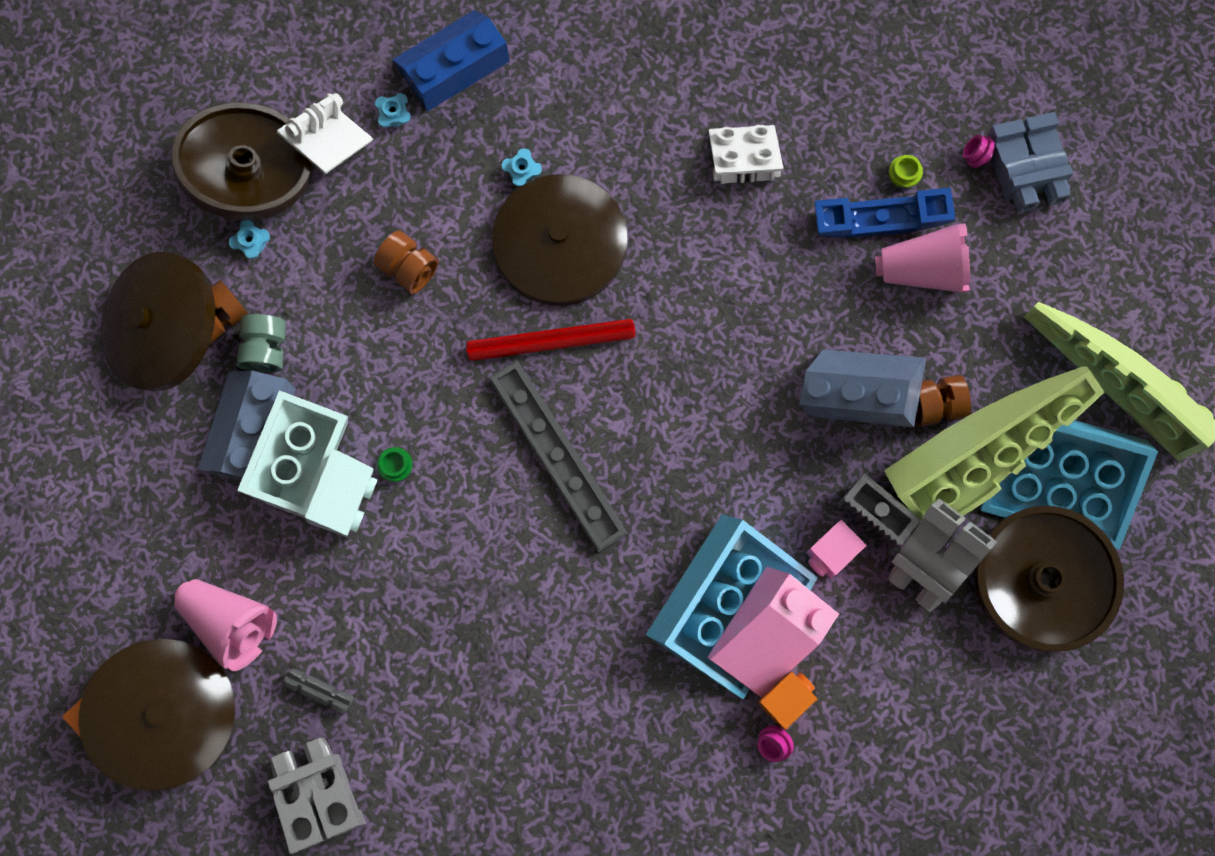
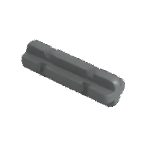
M290 669L283 682L285 687L297 692L300 690V694L325 706L330 704L331 709L340 713H347L353 703L354 697L351 694L342 690L337 692L336 687L312 676L306 677V673L298 669Z

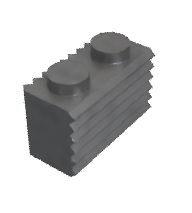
M865 473L853 484L837 504L838 509L843 508V513H849V518L854 517V522H860V527H865L866 531H871V536H876L877 541L882 540V545H887L888 550H893L903 544L921 521L919 517Z

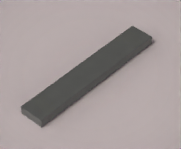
M514 361L488 377L597 552H602L627 536V530L519 361Z

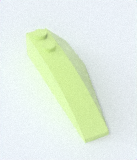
M1040 302L1023 316L1078 368L1087 366L1102 390L1178 461L1207 449L1214 443L1215 420L1213 419V414L1206 407L1198 405L1187 395L1186 389L1180 383L1171 380L1135 351L1091 325Z
M1087 366L1054 376L1010 394L972 413L943 430L884 471L898 497L921 520L924 518L923 516L929 507L938 499H941L964 516L1002 489L999 484L1011 472L1017 475L1026 466L1024 460L1037 448L1041 450L1046 448L1053 441V433L1061 425L1069 426L1104 391Z

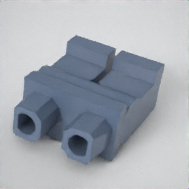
M1056 112L1029 117L1024 122L1020 119L993 125L987 135L995 142L994 155L991 161L999 183L1003 188L1005 200L1013 199L1019 213L1030 211L1039 205L1037 193L1045 192L1048 203L1052 206L1066 202L1071 196L1068 180L1073 175L1071 165H1068L1066 152L1062 149L1056 127L1059 125Z

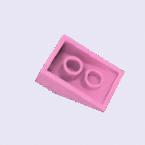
M766 567L707 658L756 695L762 697L820 645L839 613L789 573Z

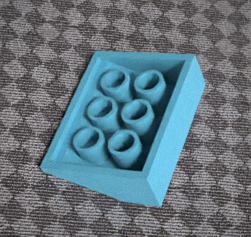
M1074 420L1069 426L1061 425L1053 433V441L1043 450L1037 448L1024 460L1026 466L1017 475L1011 472L999 484L1002 489L980 506V510L1005 518L1015 512L1035 506H1056L1070 509L1094 522L1108 536L1115 549L1120 550L1158 451L1148 440Z
M722 514L646 633V636L736 696L744 699L750 689L707 657L766 567L789 573L809 590H811L818 577L744 520Z

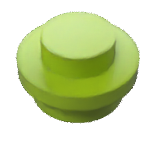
M902 155L892 161L888 174L890 180L896 186L911 188L921 180L923 168L916 157Z

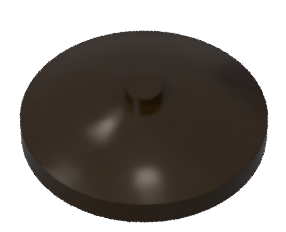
M251 103L220 104L197 113L181 127L172 146L174 176L183 193L205 211L236 220L266 218L292 206L308 187L312 173V162L277 133L278 129L287 124L288 117L271 108Z
M565 174L548 175L525 183L506 199L494 222L492 234L493 251L502 275L520 294L542 304L554 306L573 305L595 297L606 289L618 275L626 256L627 228L619 206L603 188L594 182L578 176Z
M153 252L132 262L115 281L103 310L101 341L110 369L126 385L147 391L168 390L186 380L201 363L210 345L215 324L214 295L211 285L201 268L183 256L169 252Z
M1035 506L1011 514L990 530L988 535L996 540L997 543L974 569V583L976 594L984 613L994 627L1004 636L1032 650L1061 652L1077 649L1091 643L1110 627L1122 603L1124 573L1114 545L1103 530L1094 522L1070 509L1056 506Z
M154 639L142 641L120 650L107 659L87 684L79 709V731L82 744L94 765L104 775L123 786L149 791L174 788L201 775L223 752L234 724V695L231 684L223 669L203 650L177 640Z

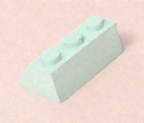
M279 390L237 491L278 509L305 518L332 449H338L348 424V416Z

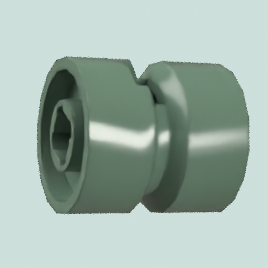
M263 314L242 316L239 338L244 343L238 346L236 366L243 370L260 373L280 372L283 367L284 350L279 345L285 342L286 321L275 316Z

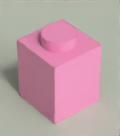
M840 520L806 552L810 557L808 563L820 576L823 577L826 574L831 579L867 545Z

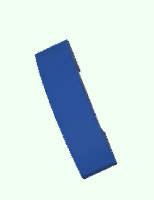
M951 188L916 191L915 196L858 202H849V198H838L814 202L818 235L868 237L893 235L938 227L956 220Z

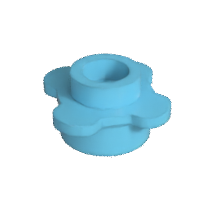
M397 93L395 97L386 98L380 96L376 99L375 106L379 109L380 113L378 122L382 127H398L410 121L411 116L406 109L408 102L406 95ZM395 108L396 111L392 113L390 109Z
M525 148L520 149L513 158L505 159L502 162L503 171L510 174L513 184L517 187H521L533 180L534 177L539 176L542 172L541 165L534 162L531 158L530 150ZM523 165L525 166V169L520 170L519 166Z
M244 220L240 223V229L237 234L230 237L229 245L234 250L240 249L247 258L254 259L263 251L265 244L270 239V234L265 229L260 230L255 227L252 221ZM252 237V241L247 242V238Z

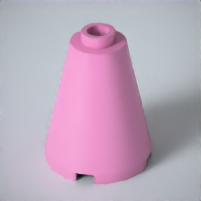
M966 224L952 225L882 248V256H875L876 276H884V283L959 293L970 292L969 246L965 244V236H967Z
M198 579L183 583L175 593V609L219 665L225 669L229 668L231 671H238L248 666L263 651L257 647L262 639L265 637L270 640L274 634L277 616L265 604Z

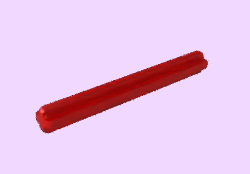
M624 319L471 340L466 343V351L469 360L474 361L633 339L636 335L633 319Z

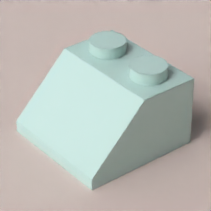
M332 449L305 515L307 523L344 537H348L350 530L357 532L364 516V512L359 511L363 497L370 499L377 483V479L372 478L374 469Z

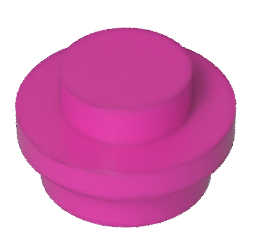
M980 134L973 136L963 149V157L966 159L967 164L972 168L987 164L994 155V140L989 136H982Z
M769 725L759 733L757 747L760 754L766 760L779 762L786 760L792 754L794 744L790 735L784 729L775 725Z

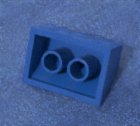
M473 10L392 59L427 112L510 62L507 42L490 18L476 10Z

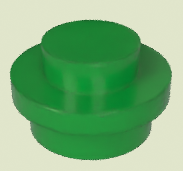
M388 448L378 458V472L387 481H403L412 471V458L402 448Z

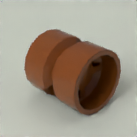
M397 230L381 244L375 254L373 264L388 277L396 276L397 284L410 294H416L434 276L439 260L425 248L417 250L416 241L403 231Z
M221 279L211 286L215 309L222 308L218 314H215L214 331L210 344L226 333L225 326H236L240 323L242 316L249 315Z
M962 375L942 377L938 380L937 384L931 379L922 381L915 418L916 426L920 428L937 425L941 422L942 418L947 422L959 421L971 415L969 388Z

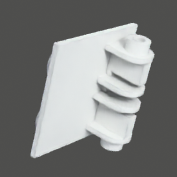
M336 93L325 95L322 101L317 104L313 103L309 108L304 109L301 115L289 119L286 125L277 130V133L325 174L373 141L371 136L340 111L343 101Z
M775 125L709 129L714 162L713 181H720V184L737 182V174H739L740 183H744L745 173H749L750 182H754L755 173L756 181H774L776 177H781L783 164Z

